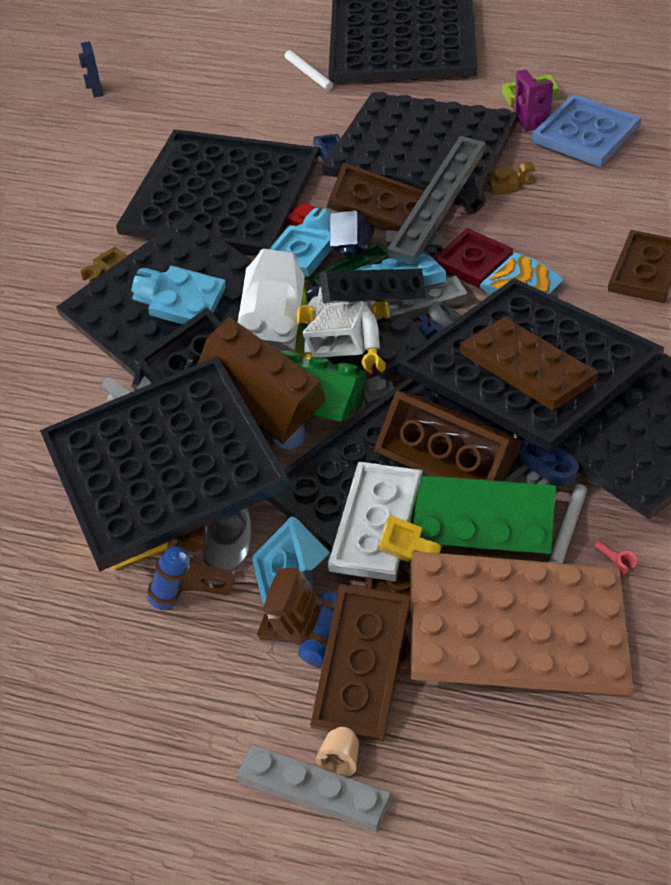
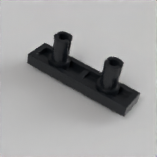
M422 268L342 270L319 273L323 304L419 300L426 298Z

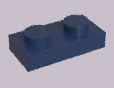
M91 42L81 43L83 53H79L78 56L81 68H86L88 73L83 75L86 89L91 88L94 98L103 96Z

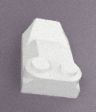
M262 249L255 260L246 269L238 323L274 349L295 352L298 330L297 308L301 306L305 275L294 253Z

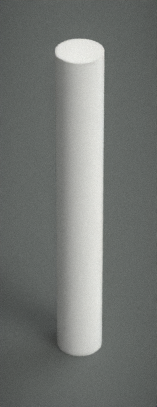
M288 50L285 53V59L326 91H330L333 88V82L294 52Z
M579 484L574 488L549 563L563 564L588 491L584 485Z

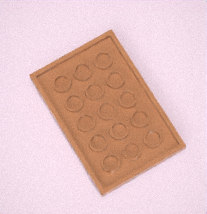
M412 551L411 679L630 696L634 688L620 569Z

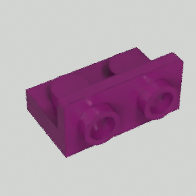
M527 69L517 71L513 111L518 112V122L525 132L536 130L550 116L553 83L551 80L538 83Z

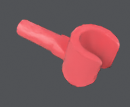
M600 540L595 543V548L615 563L614 568L620 569V576H625L628 572V567L623 563L629 565L632 569L636 568L638 559L633 552L622 551L617 553Z

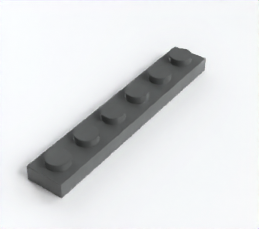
M459 136L388 247V257L413 265L416 263L486 151L485 142Z

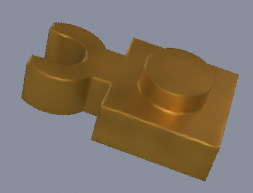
M114 246L94 258V265L81 269L82 280L89 279V282H92L128 255Z

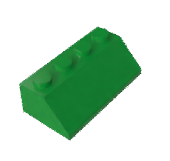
M294 351L281 352L320 380L326 401L312 415L342 422L362 407L366 371L357 370L356 365L349 363H340L338 366L329 364L327 359L321 357L306 359L299 357V353Z
M421 475L415 506L414 524L422 527L420 538L439 545L551 554L556 486Z

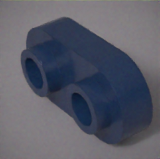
M526 439L523 440L520 447V460L525 466L555 486H569L577 480L579 463L571 454L559 446L548 452Z

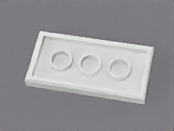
M358 462L328 562L329 572L396 582L402 560L376 548L386 520L390 515L410 523L412 522L423 470Z

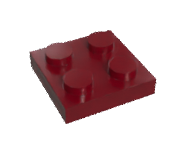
M466 228L434 257V260L446 273L457 276V278L480 288V284L513 255V248Z

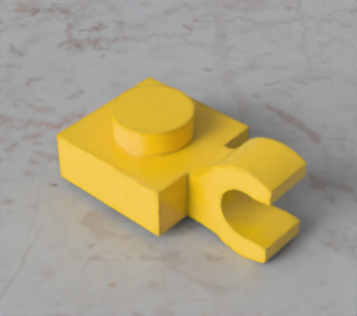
M390 515L386 520L376 549L409 562L412 559V551L440 553L442 546L420 538L422 527Z

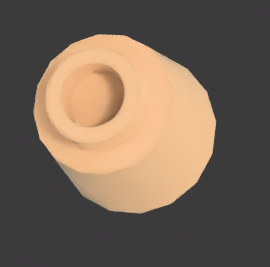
M338 727L330 731L315 757L317 766L345 777L353 775L357 768L359 740L356 734L346 727Z

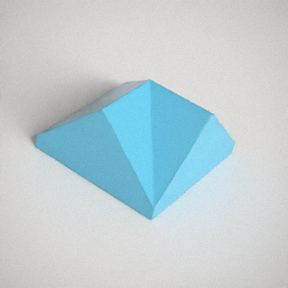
M291 516L252 556L263 607L278 569L298 568L314 588L311 571L330 554L295 517Z

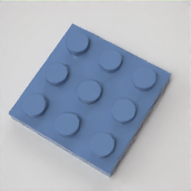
M572 94L532 133V142L591 165L601 167L640 127L641 117Z

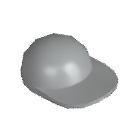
M247 508L208 524L204 559L210 566L234 570L247 557L252 527L251 516Z

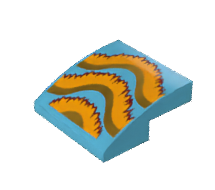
M514 253L487 277L479 287L491 295L510 280L516 278L551 295L562 284L564 279L542 263L525 255Z

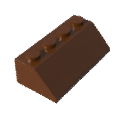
M228 317L207 338L198 364L218 356L256 423L260 424L265 432L281 444H284L326 401L320 380L231 317Z
M396 391L373 451L412 469L423 470V474L427 476L503 482L512 470L523 441L414 393Z

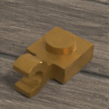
M525 162L515 171L513 166L493 169L488 179L492 195L519 191V185L534 184L536 180L533 173L527 174L535 172L533 162Z

